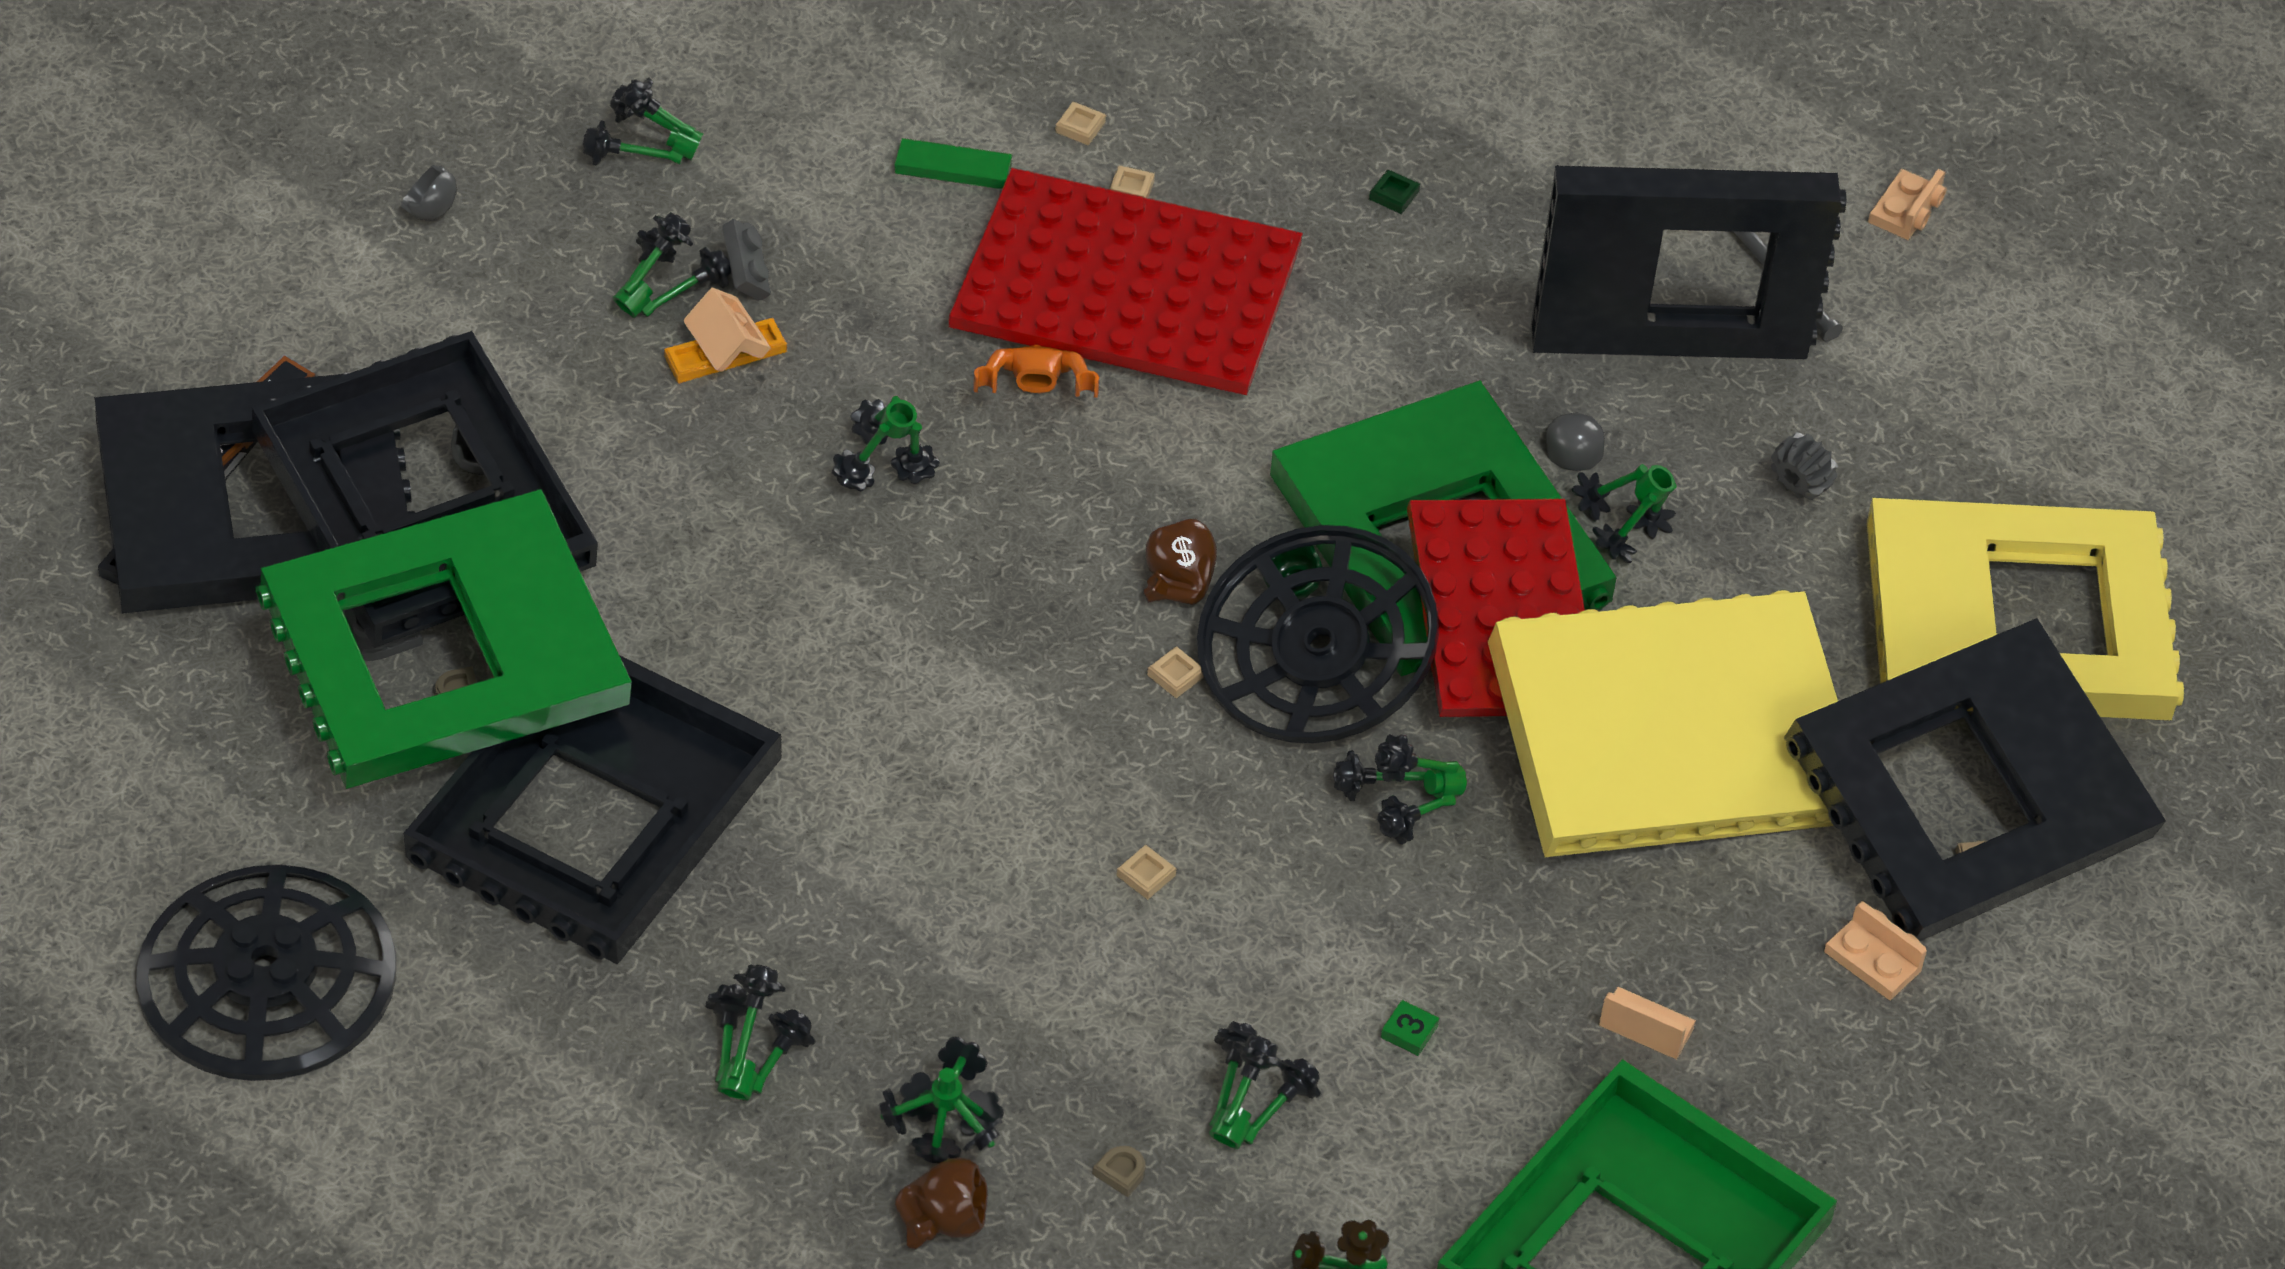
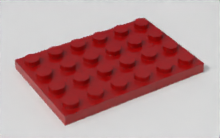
M1565 499L1410 500L1407 514L1415 563L1420 567L1428 580L1438 609L1439 636L1437 650L1431 666L1439 717L1507 716L1488 645V640L1495 623L1509 617L1528 619L1538 618L1548 613H1557L1559 615L1578 614L1585 610ZM1421 599L1426 634L1428 636L1427 615Z

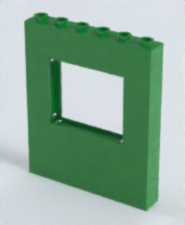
M1481 380L1272 450L1270 476L1303 527L1318 525L1348 526L1367 530L1382 537L1376 527L1407 517V507L1410 500H1456L1482 490L1489 500L1562 499ZM1482 477L1484 483L1479 485V480ZM1567 506L1585 610H1600L1612 602L1617 577ZM1370 515H1372L1373 522H1371L1368 518ZM1335 544L1316 545L1329 567H1332ZM1352 546L1349 570L1369 576L1386 590L1405 575L1397 566L1384 557L1366 549ZM1345 583L1344 590L1359 612L1376 600L1374 596L1364 589ZM1413 588L1396 603L1404 623V644L1427 643L1421 596L1416 588ZM1385 612L1370 623L1368 627L1379 643L1392 644V625L1387 612ZM1423 659L1400 660L1396 670L1401 677L1413 672L1416 673Z
M542 489L261 568V585L256 587L259 604L262 610L269 609L272 616L270 627L273 637L277 643L283 642L285 646L284 659L288 672L291 676L297 674L301 683L298 685L301 702L305 709H312L315 716L312 722L316 737L319 742H326L329 749L327 751V760L331 772L334 776L340 774L346 789L629 705L632 681ZM444 564L446 570L439 572V566ZM449 580L493 678L386 710L343 610ZM343 592L344 599L337 601V595Z
M1622 1059L1438 1261L1437 1269H1518L1519 1266L1523 1269H1535L1529 1265L1530 1262L1594 1191L1705 1264L1702 1269H1792L1831 1224L1837 1200Z

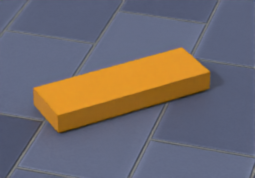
M773 318L755 323L771 347L762 359L787 352V343ZM696 340L664 349V357L678 384L720 372L715 370ZM741 351L725 370L761 359Z

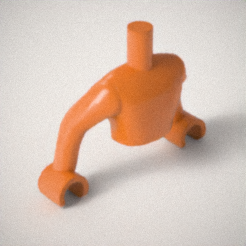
M1039 345L998 349L993 352L986 366L977 367L974 371L973 390L978 393L980 386H989L992 388V393H996L997 374L1001 367L1006 370L1013 371L1018 387L1026 392H1049L1055 388L1061 374L1073 370L1076 377V397H1080V392L1083 390L1092 391L1094 398H1097L1099 394V375L1094 371L1088 370L1085 361L1079 353Z

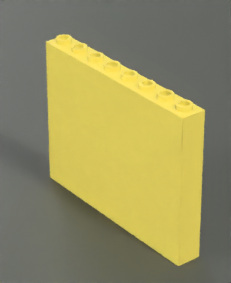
M1781 590L1762 596L1741 594L1732 599L1722 600L1702 598L1695 602L1681 604L1663 602L1656 606L1640 608L1628 605L1610 611L1588 609L1578 614L1569 615L1548 613L1538 618L1528 619L1509 617L1495 623L1488 640V645L1544 857L1834 826L1830 821L1828 809L1820 796L1811 790L1806 773L1798 760H1795L1789 754L1786 740L1784 739L1795 719L1838 702L1805 591L1790 593L1789 591Z

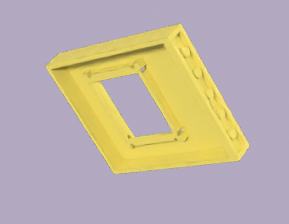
M1872 498L1867 518V533L1880 684L1997 635L1989 561L2096 566L2107 655L2060 653L2100 717L2172 720L2176 706H2181L2183 703L2184 685L2183 682L2177 681L2176 674L2179 671L2180 655L2178 650H2173L2172 645L2175 639L2176 625L2175 620L2169 619L2168 614L2171 608L2172 595L2171 590L2165 588L2164 584L2168 566L2167 559L2161 558L2160 554L2164 536L2163 529L2157 528L2155 512ZM1989 544H1995L1994 551H1987ZM2096 548V556H2089L2091 550Z

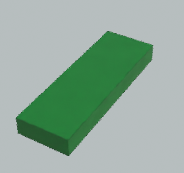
M902 138L895 162V174L1003 189L1010 173L1012 154Z

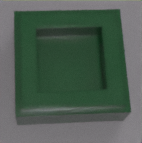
M1387 169L1371 189L1369 200L1402 214L1419 193L1420 183Z

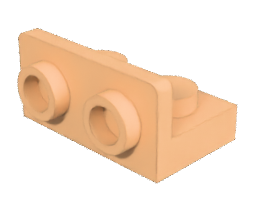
M1901 169L1871 211L1868 223L1909 240L1916 229L1921 231L1924 229L1931 214V207L1938 208L1941 205L1947 188L1942 186L1945 172L1938 169L1929 181Z
M1861 901L1855 907L1852 920L1826 943L1824 952L1890 1001L1921 972L1927 949L1914 935L1904 932L1889 921L1881 911L1873 909Z

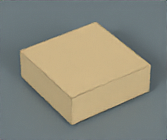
M1072 102L1057 122L1056 133L1089 145L1105 124L1106 114Z
M1119 165L1109 190L1148 198L1154 183L1155 173Z
M1177 646L1149 666L1147 674L1175 698H1178L1204 678L1201 665Z
M1147 845L1143 846L1117 868V877L1147 900L1176 876V867Z

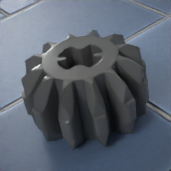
M1796 432L1782 441L1771 455L1773 463L1770 467L1778 474L1777 481L1783 482L1786 486V491H1794L1798 498L1805 497L1813 500L1823 492H1826L1838 477L1836 473L1838 465L1830 457L1832 452L1823 447L1822 441L1816 442L1810 434L1803 435Z

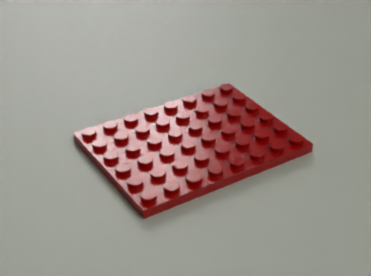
M1011 168L949 315V328L1028 346L1039 345L1062 351L1076 352L1085 359L1247 396L1296 261L1303 233Z

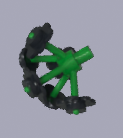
M960 1037L949 1038L946 1046L939 1050L938 1058L944 1062L943 1069L939 1072V1077L931 1081L926 1073L917 1072L911 1076L910 1083H905L900 1087V1094L904 1098L900 1105L896 1103L890 1088L883 1091L885 1102L879 1104L880 1118L884 1120L888 1128L895 1126L898 1134L901 1133L902 1135L907 1133L902 1113L907 1117L917 1116L921 1122L925 1123L930 1121L933 1115H937L934 1133H924L921 1138H913L911 1144L915 1147L914 1153L917 1156L931 1163H941L948 1160V1158H959L961 1156V1149L955 1145V1140L943 1138L947 1112L955 1109L958 1111V1116L962 1119L960 1128L965 1135L972 1136L977 1134L973 1140L964 1146L963 1150L965 1152L970 1151L975 1146L980 1152L987 1147H993L995 1145L994 1141L1000 1136L996 1128L1003 1123L1004 1110L998 1104L999 1097L996 1093L988 1092L985 1094L981 1090H974L966 1096L962 1092V1083L958 1078L962 1076L965 1080H973L977 1073H981L986 1069L988 1063L986 1057L979 1054L980 1047L977 1043H966Z

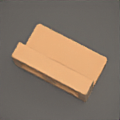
M713 287L684 319V323L715 370L723 372L741 351L762 359L771 349L739 299Z
M1617 987L1615 993L1609 992L1604 999L1599 1026L1677 1060L1694 1029L1696 1020Z

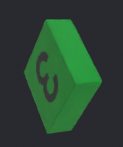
M1401 1000L1382 1028L1381 1038L1419 1056L1437 1029L1439 1017Z

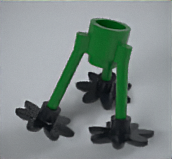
M1641 464L1635 471L1605 485L1599 484V475L1596 472L1591 475L1590 479L1583 472L1578 473L1577 477L1580 485L1571 488L1572 493L1578 497H1583L1578 504V510L1585 511L1589 508V513L1595 521L1599 520L1600 511L1605 513L1611 511L1609 505L1604 500L1611 491L1637 480L1635 495L1639 506L1629 505L1626 507L1627 512L1631 516L1621 529L1617 528L1613 531L1608 524L1603 526V530L1595 526L1592 528L1593 533L1599 538L1595 542L1596 545L1604 549L1609 548L1608 555L1611 559L1615 560L1619 556L1626 563L1632 562L1630 555H1634L1637 551L1625 543L1628 540L1627 534L1632 528L1636 530L1647 525L1648 536L1652 539L1656 537L1658 529L1665 533L1673 531L1671 525L1666 520L1673 518L1676 512L1662 508L1669 494L1677 487L1673 475L1667 468L1661 465H1654L1648 469L1644 464Z

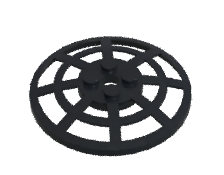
M1318 525L1297 528L1275 535L1254 546L1235 560L1220 576L1209 593L1200 615L1197 633L1198 658L1205 681L1216 701L1231 717L1248 729L1266 737L1290 743L1337 741L1360 734L1380 724L1398 711L1418 690L1430 670L1437 650L1439 636L1438 609L1430 584L1420 567L1404 550L1388 539L1367 530L1348 526ZM1335 544L1332 567L1306 569L1283 578L1272 561V558L1282 553L1301 547ZM1352 546L1366 549L1384 557L1397 566L1405 575L1386 590L1369 576L1349 570ZM1258 568L1270 587L1252 603L1242 623L1219 617L1221 609L1232 591L1248 574ZM1329 581L1326 596L1310 597L1299 601L1292 589L1308 583ZM1345 583L1364 589L1374 596L1376 600L1359 612L1351 603L1342 599ZM1413 588H1416L1421 596L1427 615V643L1404 644V623L1396 603ZM1278 598L1286 611L1277 621L1274 630L1255 627L1263 612ZM1387 612L1392 625V644L1370 643L1367 626ZM1214 633L1237 639V659L1245 680L1222 688L1213 664L1212 641ZM1325 635L1331 638L1330 643L1324 648L1316 649L1310 646L1312 640L1318 636ZM1250 643L1272 646L1277 664L1255 674L1250 659ZM1423 659L1410 683L1394 700L1381 708L1373 696L1388 683L1396 671L1400 660ZM1365 660H1387L1379 676L1368 687L1364 688L1355 674L1362 667ZM1285 677L1302 686L1296 704L1277 697L1266 687ZM1341 684L1350 696L1349 699L1334 704L1313 706L1319 688H1328ZM1255 693L1271 707L1284 713L1292 714L1286 730L1269 727L1247 716L1232 701ZM1357 706L1367 716L1356 723L1337 729L1303 732L1309 717L1336 715Z
M289 865L252 866L232 870L210 878L186 891L165 909L152 925L142 944L137 962L136 986L141 1010L151 1031L168 1050L182 1061L204 1072L230 1079L248 1081L280 1080L303 1075L329 1065L353 1050L371 1033L382 1019L392 999L396 982V951L391 931L381 913L366 896L350 884L327 873L306 867ZM255 877H269L266 888L240 891L217 902L204 895L213 889L232 882ZM286 878H304L325 884L346 894L348 898L328 905L323 900L308 893L284 888ZM264 899L262 914L250 916L240 921L226 910L242 902ZM282 899L302 903L315 909L317 912L298 922L290 917L280 915ZM187 905L200 912L185 929L176 951L152 954L158 935L174 915ZM361 909L365 910L378 931L382 946V961L356 956L353 934L342 917ZM211 920L224 931L216 942L215 947L190 949L196 935L208 921ZM331 923L340 937L343 953L317 950L311 934ZM263 955H271L276 958V961L268 966H259L254 963L257 958ZM213 964L216 982L202 994L198 995L189 980L187 965ZM174 967L177 988L188 1006L168 1024L161 1016L153 1000L149 984V971ZM318 967L339 969L340 973L334 985L320 999L309 987L316 976ZM354 972L380 977L378 988L370 1004L357 1021L346 1029L330 1010L346 994L353 980ZM227 995L235 1002L249 1006L248 1021L228 1017L211 1007ZM294 999L306 1009L288 1018L266 1021L267 1008L280 1006ZM201 1018L206 1023L222 1031L246 1036L245 1060L231 1059L207 1052L189 1043L182 1035ZM316 1021L331 1039V1041L321 1047L300 1055L278 1060H263L264 1036L290 1033L309 1026Z

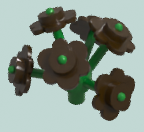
M1354 1220L1345 1222L1341 1228L1342 1237L1337 1241L1338 1249L1346 1252V1259L1325 1255V1245L1319 1241L1320 1235L1318 1232L1303 1233L1298 1237L1292 1251L1293 1269H1387V1260L1382 1255L1381 1250L1388 1246L1389 1236L1384 1230L1377 1229L1376 1223L1372 1220H1365L1362 1223Z

